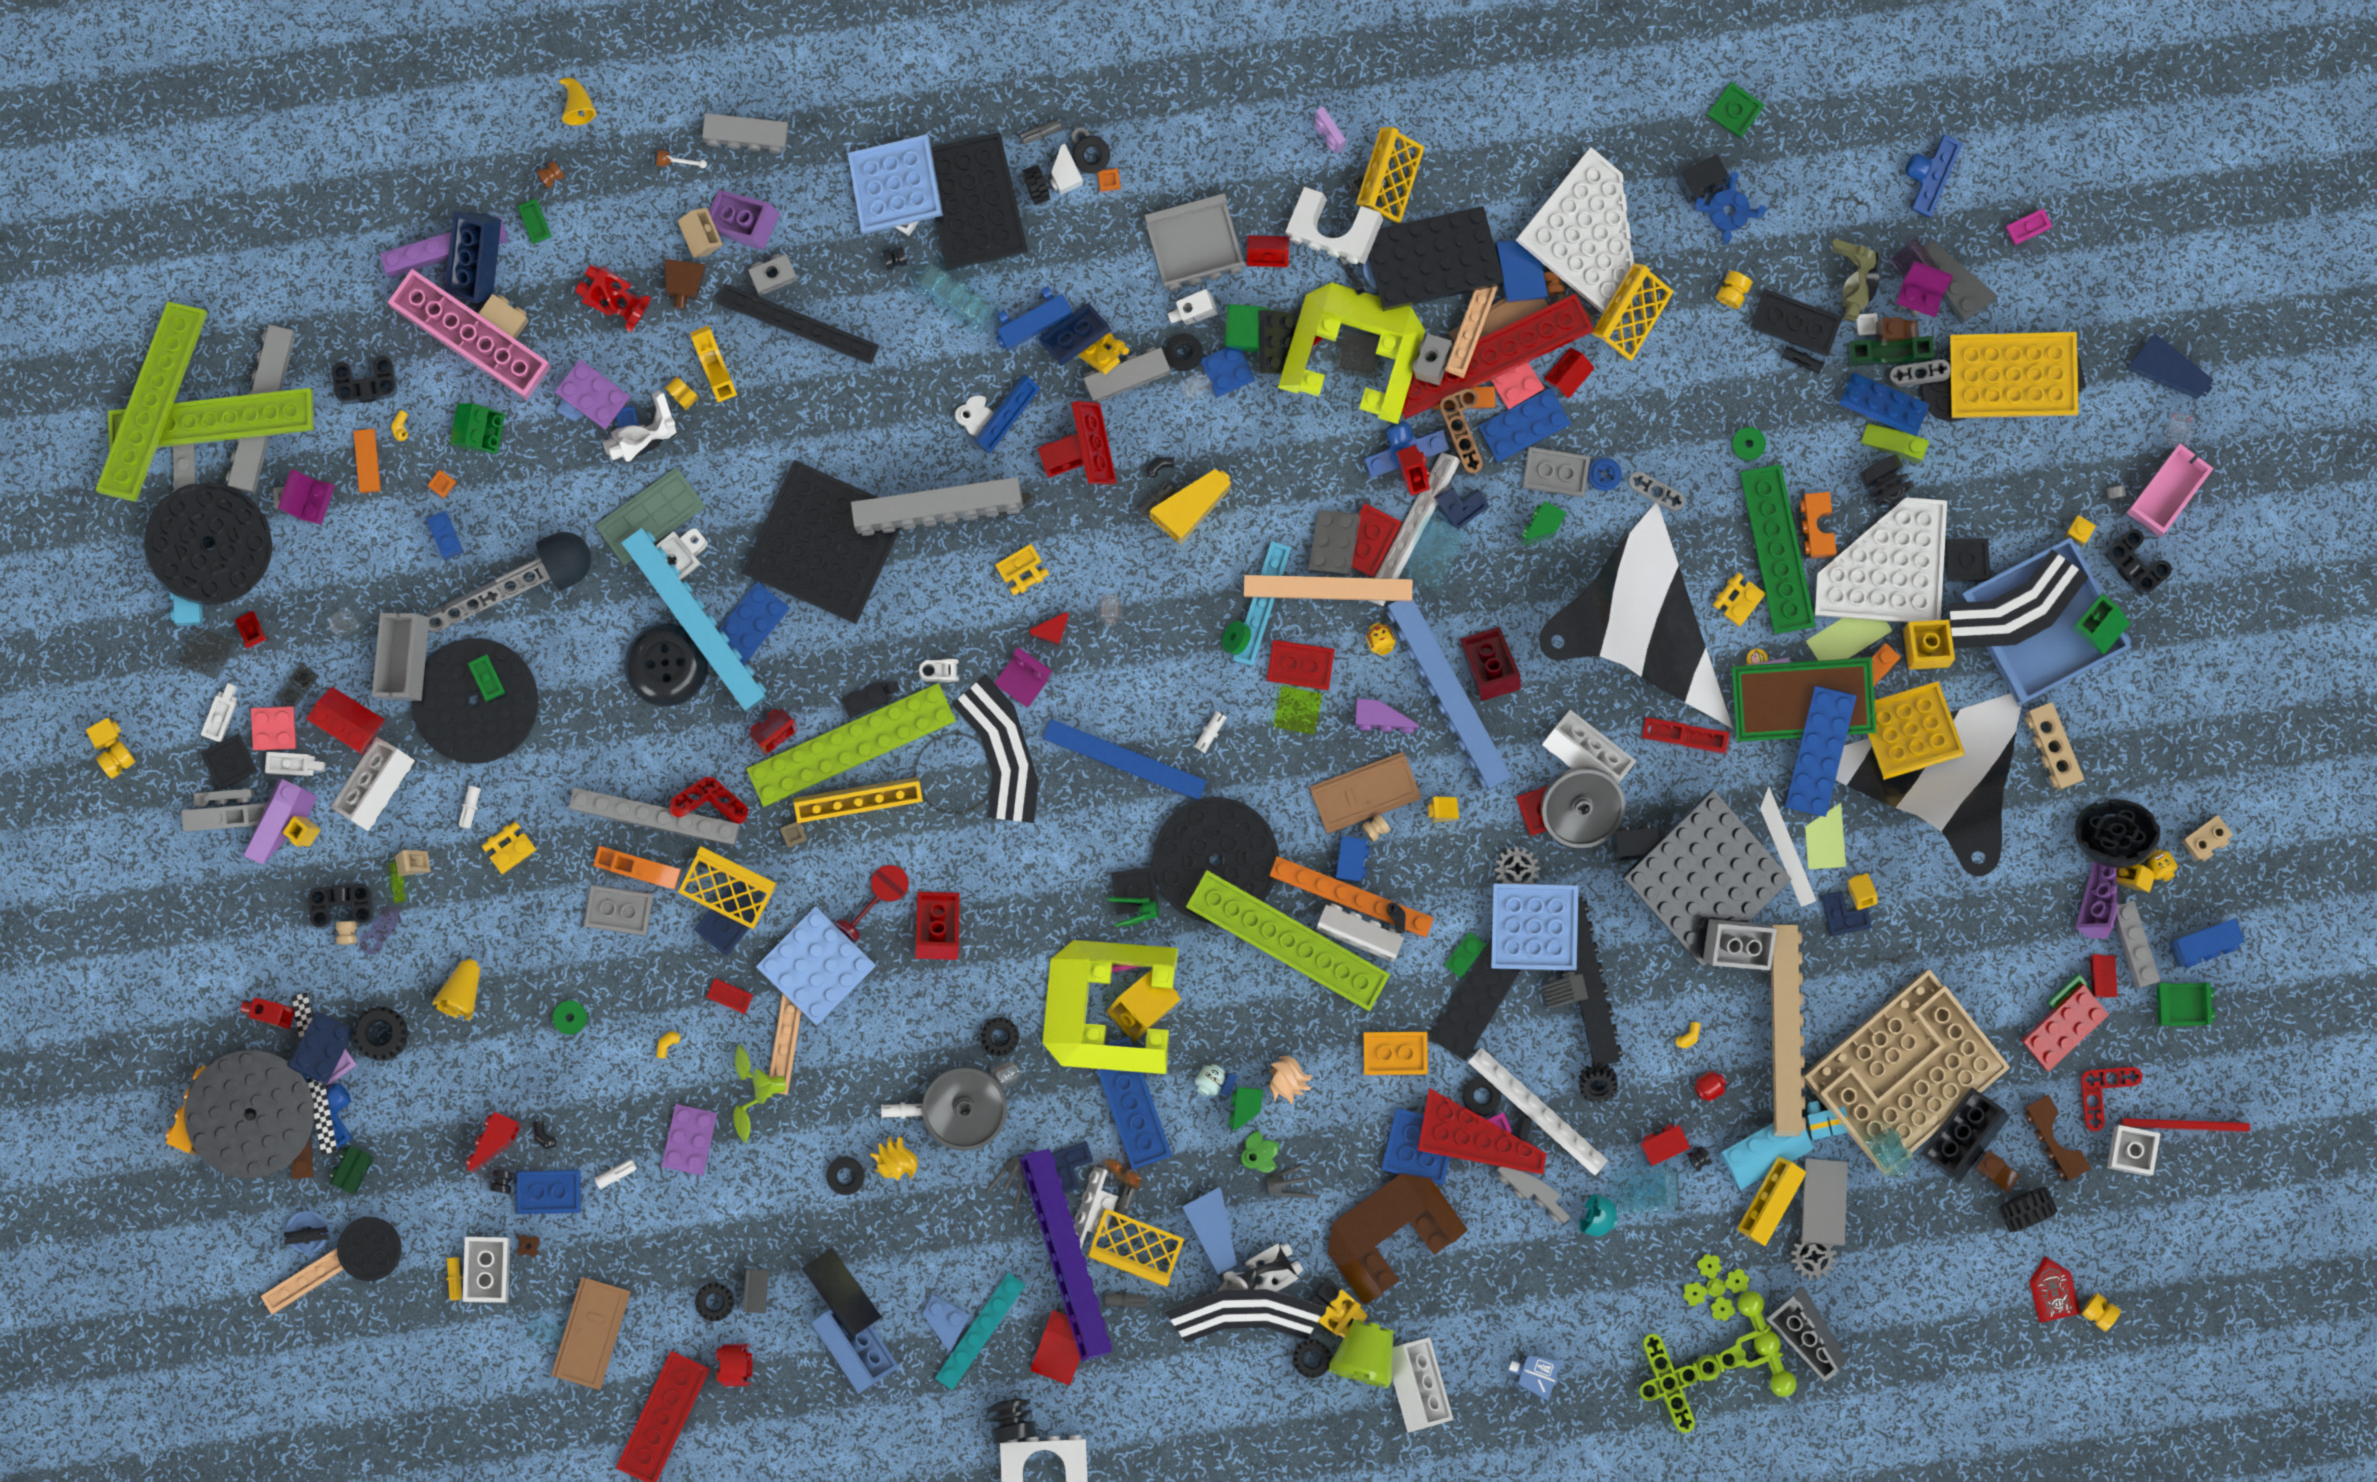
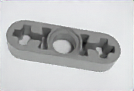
M1946 360L1897 366L1892 369L1890 378L1896 387L1944 381L1950 377L1951 367ZM1940 366H1943L1944 369H1947L1944 370V374L1939 373L1938 370ZM1930 367H1932V370L1934 371L1933 376H1931L1929 370ZM1918 369H1925L1927 374L1923 378H1917L1915 372ZM1908 371H1911V376H1912V379H1911V380H1910L1909 376H1906V375H1909ZM1898 373L1903 375L1901 381H1898V378H1894L1898 376Z
M1635 472L1631 475L1629 486L1634 492L1672 512H1678L1684 507L1685 498L1680 492L1642 472ZM1641 477L1642 483L1645 485L1648 484V481L1651 482L1647 492L1644 491L1646 487L1643 485L1636 487L1633 479ZM1653 487H1660L1663 491L1662 496L1654 497L1651 494V489ZM1666 492L1670 493L1668 497L1671 499L1678 497L1680 505L1672 506V501L1669 499L1663 502L1662 500L1665 498Z

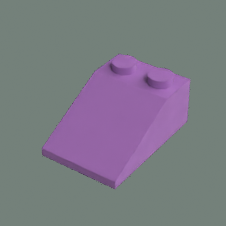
M718 190L709 211L719 235L760 250L765 249L780 215L770 203Z

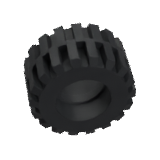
M377 1006V1008L371 1007L367 1012L363 1011L360 1014L361 1017L356 1019V1025L353 1027V1040L356 1043L355 1046L363 1055L376 1061H388L390 1058L397 1057L399 1052H403L404 1045L408 1043V1026L404 1018L396 1011L382 1006ZM379 1021L387 1022L393 1030L391 1040L383 1046H376L369 1040L370 1028Z
M2040 1187L2003 1203L1998 1208L2009 1232H2017L2052 1217L2058 1211L2047 1187Z

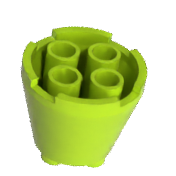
M1353 1319L1352 1325L1330 1361L1329 1372L1348 1379L1364 1382L1365 1384L1388 1388L1392 1382L1394 1331L1387 1328L1380 1330V1325L1371 1322L1366 1326L1365 1322Z

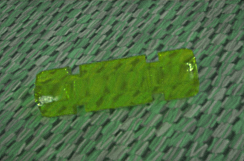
M392 862L389 864V869L392 872L390 877L392 891L395 892L393 895L394 902L403 903L407 900L406 893L403 892L405 890L403 876H398L396 862Z

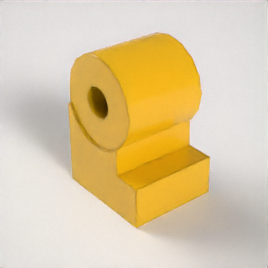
M677 376L665 387V390L685 411L699 399L698 395Z

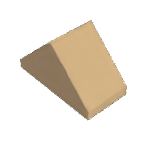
M403 850L395 855L398 876L431 872L427 851Z

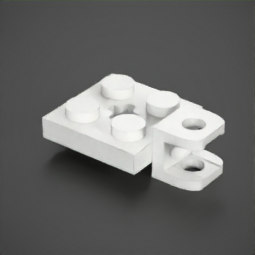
M691 529L681 538L673 531L656 547L657 549L662 547L665 553L672 558L676 556L675 566L681 573L678 577L680 580H683L701 565L696 556L707 547L708 542L697 529ZM699 538V541L693 544V540Z

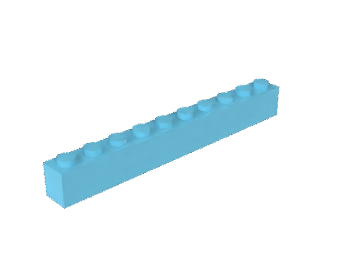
M642 528L622 542L623 546L745 712L748 713L767 699L764 694L767 692L766 688L760 681L756 683L752 678L755 675L748 664L744 666L741 663L740 659L743 657L736 648L731 649L727 644L730 640L724 631L718 632L715 627L718 624L711 614L707 616L702 610L705 608L704 604L698 597L696 599L693 598L690 593L693 589L686 580L682 582L678 577L681 573L674 564L670 566L665 560L668 558V555L662 547L657 549L653 542L656 539L649 530L645 532Z

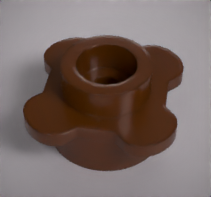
M521 1235L519 1237L520 1247L517 1249V1253L520 1256L526 1254L536 1257L538 1255L537 1248L540 1239L537 1236L527 1237L526 1235Z

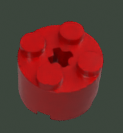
M750 1343L723 1344L721 1348H717V1361H720V1369H717V1382H721L723 1387L751 1385V1382H747L748 1377L753 1375L752 1353H748L747 1348H751Z

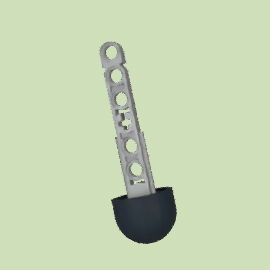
M557 532L537 541L536 546L540 558L447 603L443 608L440 606L430 611L426 615V617H429V621L433 617H438L441 622L438 625L429 623L428 629L432 632L441 631L449 627L450 623H457L549 579L552 580L559 591L580 582L587 575L591 566V552L588 545L581 537L570 532ZM526 572L535 574L531 580L524 579L523 575ZM508 581L516 583V586L512 589H507L504 585ZM488 592L495 593V596L488 595ZM475 599L478 601V605L470 607L467 605V602ZM456 608L460 612L456 616H451L448 614V611Z

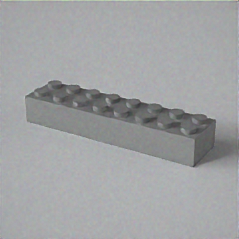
M1018 477L851 502L854 527L858 534L862 533V536L873 535L874 531L880 530L883 533L894 532L895 528L903 527L904 530L914 529L916 525L924 524L925 527L937 525L936 522L940 521L955 523L960 518L975 520L980 515L996 517L999 516L1000 512L1016 514L1020 512V509H1024Z

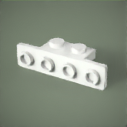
M1094 1167L1090 1173L1087 1189L1083 1193L1080 1209L1075 1216L1074 1229L1076 1235L1080 1238V1248H1082L1087 1231L1096 1233L1104 1209L1114 1211L1118 1196L1101 1190L1107 1174V1170ZM1109 1214L1107 1215V1218L1105 1220L1107 1229L1112 1217Z

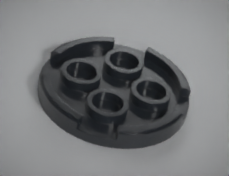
M1946 360L1951 367V360ZM1940 366L1938 371L1940 374H1944V370L1947 369ZM1931 367L1929 370H1930L1931 376H1933V372H1934V371L1932 370V367ZM1951 375L1944 381L1921 384L1922 401L1930 404L1928 411L1933 416L1947 422L1967 419L1952 418Z
M363 1217L351 1222L340 1235L337 1244V1256L341 1266L349 1275L362 1281H377L387 1277L395 1270L402 1255V1242L396 1229L387 1221L376 1217Z

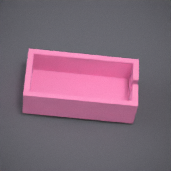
M2182 444L2175 447L2126 512L2159 538L2165 534L2214 469L2199 457L2191 464L2189 461L2195 454Z

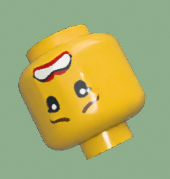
M2162 849L2153 852L2148 858L2146 866L2154 871V879H2163L2166 882L2174 878V872L2177 870L2178 865L2171 853Z

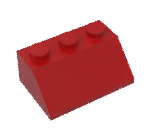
M331 687L317 701L306 718L310 723L361 755L364 754L385 722V719L334 687Z

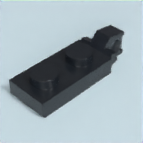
M884 681L841 700L851 719L888 703V701L893 699L891 694L900 691V687L897 681L886 685Z

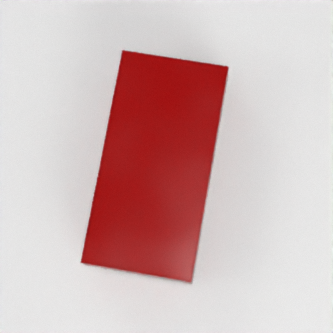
M714 978L706 998L745 1015L754 995Z

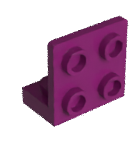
M1914 261L1901 283L1896 304L1935 318L1939 310L1941 298L1949 286L1953 275Z
M291 469L278 509L302 521L322 525L335 485L314 480Z
M1017 647L1013 653V658L995 681V685L1028 708L1053 674L1052 670Z

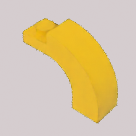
M709 325L690 332L717 402L719 403L736 396L737 393Z

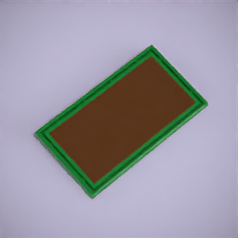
M1872 657L1732 666L1737 742L1802 738L1815 685L1857 695L1847 735L1876 733Z

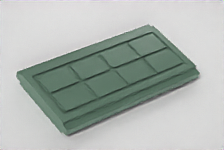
M676 467L597 523L595 527L625 566L634 559L625 549L622 542L641 528L645 532L649 530L656 539L653 542L655 545L705 509L706 506Z

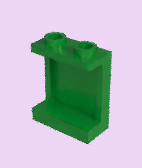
M2210 982L2185 984L2159 983L2156 985L2158 1027L2209 1026L2212 1024V1021H2215V1009L2212 1008L2211 1000L2214 999V988L2211 987Z

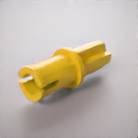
M460 1257L446 1258L448 1273L446 1280H448L449 1299L452 1301L462 1299L461 1279H463V1276L460 1274Z

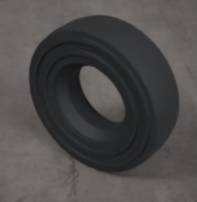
M1097 136L1083 137L1076 143L1073 149V159L1076 166L1086 173L1100 172L1110 161L1111 154L1108 144ZM1093 146L1099 150L1100 155L1097 161L1087 162L1085 160L1084 151L1088 147Z
M1182 333L1170 339L1166 346L1165 355L1168 363L1174 369L1189 371L1197 367L1201 362L1203 348L1195 336ZM1188 345L1192 349L1191 356L1184 360L1177 357L1178 348Z
M1477 1077L1469 1081L1465 1086L1463 1101L1470 1111L1477 1115H1487L1499 1106L1501 1091L1485 1077ZM1478 1088H1485L1489 1091L1490 1100L1486 1104H1479L1475 1101L1474 1092Z
M840 1157L829 1165L826 1174L827 1183L837 1194L851 1195L862 1187L865 1180V1172L862 1165L856 1159ZM850 1168L853 1171L854 1179L851 1183L842 1184L838 1181L837 1174L840 1169Z

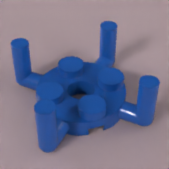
M1735 171L1730 174L1727 190L1717 192L1709 204H1705L1704 199L1699 198L1694 205L1696 211L1708 212L1713 224L1718 229L1723 230L1722 243L1724 245L1730 243L1732 239L1731 231L1741 228L1749 217L1762 218L1766 212V207L1763 205L1759 206L1758 210L1750 209L1747 197L1735 190L1736 181L1739 177V174ZM1726 205H1731L1734 207L1735 213L1728 216L1724 213L1723 208Z

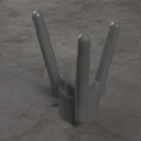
M1013 1156L1011 1161L1007 1160L1004 1168L992 1181L986 1192L989 1193L1007 1170V1173L1010 1175L1003 1187V1192L1007 1191L1014 1177L1019 1178L1021 1175L1013 1211L1017 1212L1025 1176L1019 1158Z
M1303 1165L1272 1174V1177L1267 1178L1269 1194H1275V1197L1286 1196L1313 1199L1319 1197L1316 1194L1282 1191L1286 1190V1185L1310 1180V1177L1285 1180L1283 1177L1302 1169Z

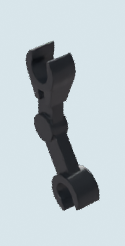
M1339 255L1338 260L1345 267L1346 274L1352 280L1357 295L1365 293L1364 285L1361 280H1357L1353 269L1348 264L1349 261L1346 260V257Z

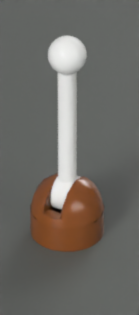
M658 149L656 166L666 167L671 162L698 165L700 168L707 166L705 160L699 162L672 158L668 151Z

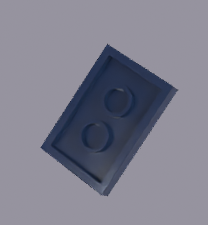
M1087 303L1038 339L1057 363L1063 366L1112 330L1090 303Z
M738 883L732 884L735 895L746 892ZM730 886L722 894L721 900L733 896ZM749 894L737 898L740 909L752 905ZM752 895L754 904L760 903V901ZM734 899L723 902L725 911L730 913L738 910ZM710 909L694 928V931L727 957L750 928ZM754 909L741 912L743 919L752 924L756 916Z
M316 1011L288 1067L327 1086L353 1034V1028Z

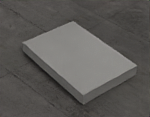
M1528 447L1522 488L1584 498L1591 456Z
M590 885L584 927L647 936L654 895Z

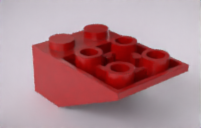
M495 1111L493 1115L489 1114L484 1124L487 1128L484 1134H479L475 1146H477L474 1154L471 1153L466 1161L467 1170L472 1173L477 1172L511 1146L521 1127L520 1123Z

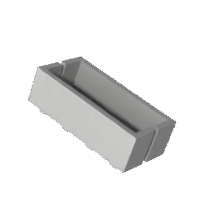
M380 613L372 697L392 701L422 700L429 617L416 613Z

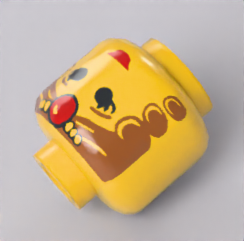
M1381 623L1371 625L1370 630L1365 636L1370 650L1378 655L1390 653L1396 643L1390 626L1386 624L1381 625Z

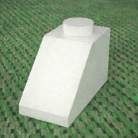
M1065 144L1060 147L1051 172L1052 179L1049 180L1053 190H1058L1060 195L1083 185V180Z

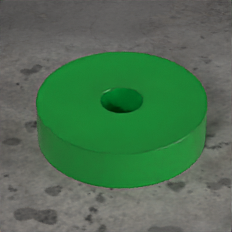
M1753 427L1740 429L1732 440L1734 454L1743 461L1758 459L1766 447L1764 435ZM1745 442H1752V447H1747Z
M1234 621L1227 627L1222 638V646L1226 652L1238 655L1246 649L1251 637L1249 625L1241 621Z
M562 1002L554 1010L553 1023L561 1033L575 1035L586 1026V1010L578 1002ZM568 1014H573V1021L568 1022L566 1020Z

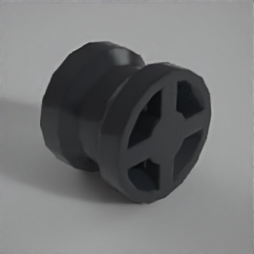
M1703 1146L1698 1147L1696 1152L1687 1154L1689 1161L1697 1172L1701 1171L1703 1166L1712 1164Z

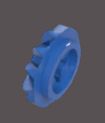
M1600 458L1592 463L1588 476L1590 483L1596 489L1608 491L1614 489L1620 483L1622 471L1614 460ZM1609 467L1608 475L1611 476L1610 479L1605 478L1601 482L1602 475L1598 471L1604 472Z

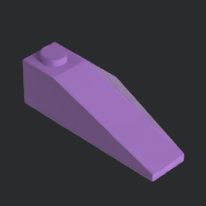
M278 779L243 856L263 865L288 838L283 834V831L293 816L308 817L318 796L288 781Z
M2093 861L2075 928L2089 939H2104L2108 937L2113 929L2118 910L2116 868L2105 867Z

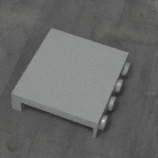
M1225 193L1145 215L1144 220L1164 290L1176 291L1182 288L1181 285L1188 283L1190 286L1202 283L1201 280L1207 278L1216 280L1222 277L1221 274L1225 273L1235 275L1242 272L1241 269L1245 268V262L1241 256L1227 207Z

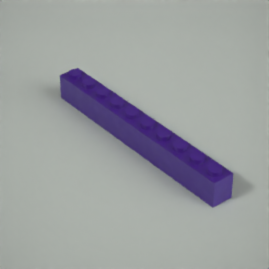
M1050 1148L1027 1153L1019 1160L1081 1362L1104 1357L1112 1352V1342L1107 1336L1106 1323L1099 1310V1300L1093 1291V1280L1088 1274L1086 1268L1087 1261L1081 1252L1080 1238L1076 1235L1074 1219L1069 1213L1068 1199L1061 1187L1062 1180L1060 1175L1057 1174L1055 1157L1051 1154Z

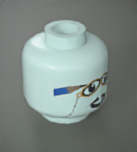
M1215 1064L1204 1066L1195 1078V1084L1198 1087L1197 1091L1206 1097L1219 1094L1226 1082L1225 1071Z

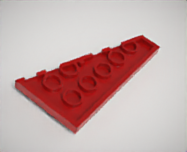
M1428 1089L1417 1151L1543 1175L1547 1153L1453 1102L1435 1090Z

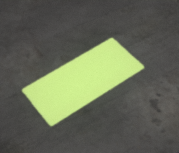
M1842 618L1809 638L1806 642L1818 660L1848 659L1892 632V629L1887 621Z
M1841 803L1827 811L1826 817L1820 816L1805 826L1809 869L1846 867Z

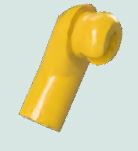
M402 410L398 411L391 424L393 435L398 441L408 438V432L404 427L408 414Z
M1691 1022L1689 1033L1683 1037L1678 1036L1675 1041L1676 1045L1682 1049H1687L1694 1045L1698 1040L1701 1024Z
M668 1031L659 1038L656 1058L666 1059L668 1047L680 1042L681 1037L679 1033Z

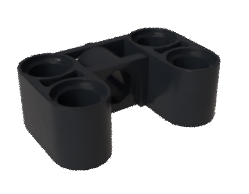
M380 356L374 361L375 377L354 380L352 369L347 363H336L332 368V377L337 399L343 404H354L394 397L397 393L394 364L388 357ZM382 363L389 364L387 371L379 370ZM341 369H347L348 373L345 377H338V372ZM391 383L392 388L390 391H382L384 384ZM349 389L351 392L347 398L340 397L343 390Z
M2131 529L2109 547L2106 556L2121 577L2137 593L2147 595L2170 576L2172 566L2165 560H2159L2148 569L2134 554V551L2143 543L2144 536L2140 530ZM2128 536H2135L2137 544H2131L2128 541ZM2113 549H2119L2122 553V557H2115L2113 555ZM2157 566H2161L2164 568V576H2161L2156 572ZM2141 580H2147L2150 588L2144 589L2141 586Z
M340 884L330 887H319L312 889L309 893L310 921L318 929H326L330 926L332 921L331 909L335 906H351L353 919L360 925H368L374 919L372 891L364 884ZM360 889H366L367 891L364 899H358L356 896ZM323 893V902L315 903V895ZM361 910L368 911L369 914L366 920H359L358 914ZM319 914L326 915V921L323 924L316 923V917Z

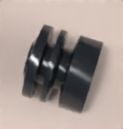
M1897 454L1876 462L1859 474L1865 488L1876 487L1869 494L1871 498L1877 497L1873 501L1876 507L1890 504L1900 499L1914 487L1912 481L1905 482L1909 478L1907 473L1897 474L1904 467Z
M1015 1398L1005 1400L986 1408L987 1413L997 1412V1417L989 1418V1422H999V1427L991 1430L993 1444L1037 1435L1034 1421H1024V1416L1031 1414L1032 1409L1022 1411L1021 1407L1029 1405L1030 1399Z

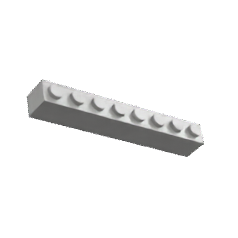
M269 325L268 330H264L262 336L264 346L257 355L258 369L253 372V388L248 391L247 395L282 391L296 333L293 330ZM270 435L236 439L238 447L232 453V470H228L226 482L229 487L242 492L256 493Z
M573 788L569 809L574 812L736 847L740 831V825L737 823L691 813L683 817H675L669 812V808Z

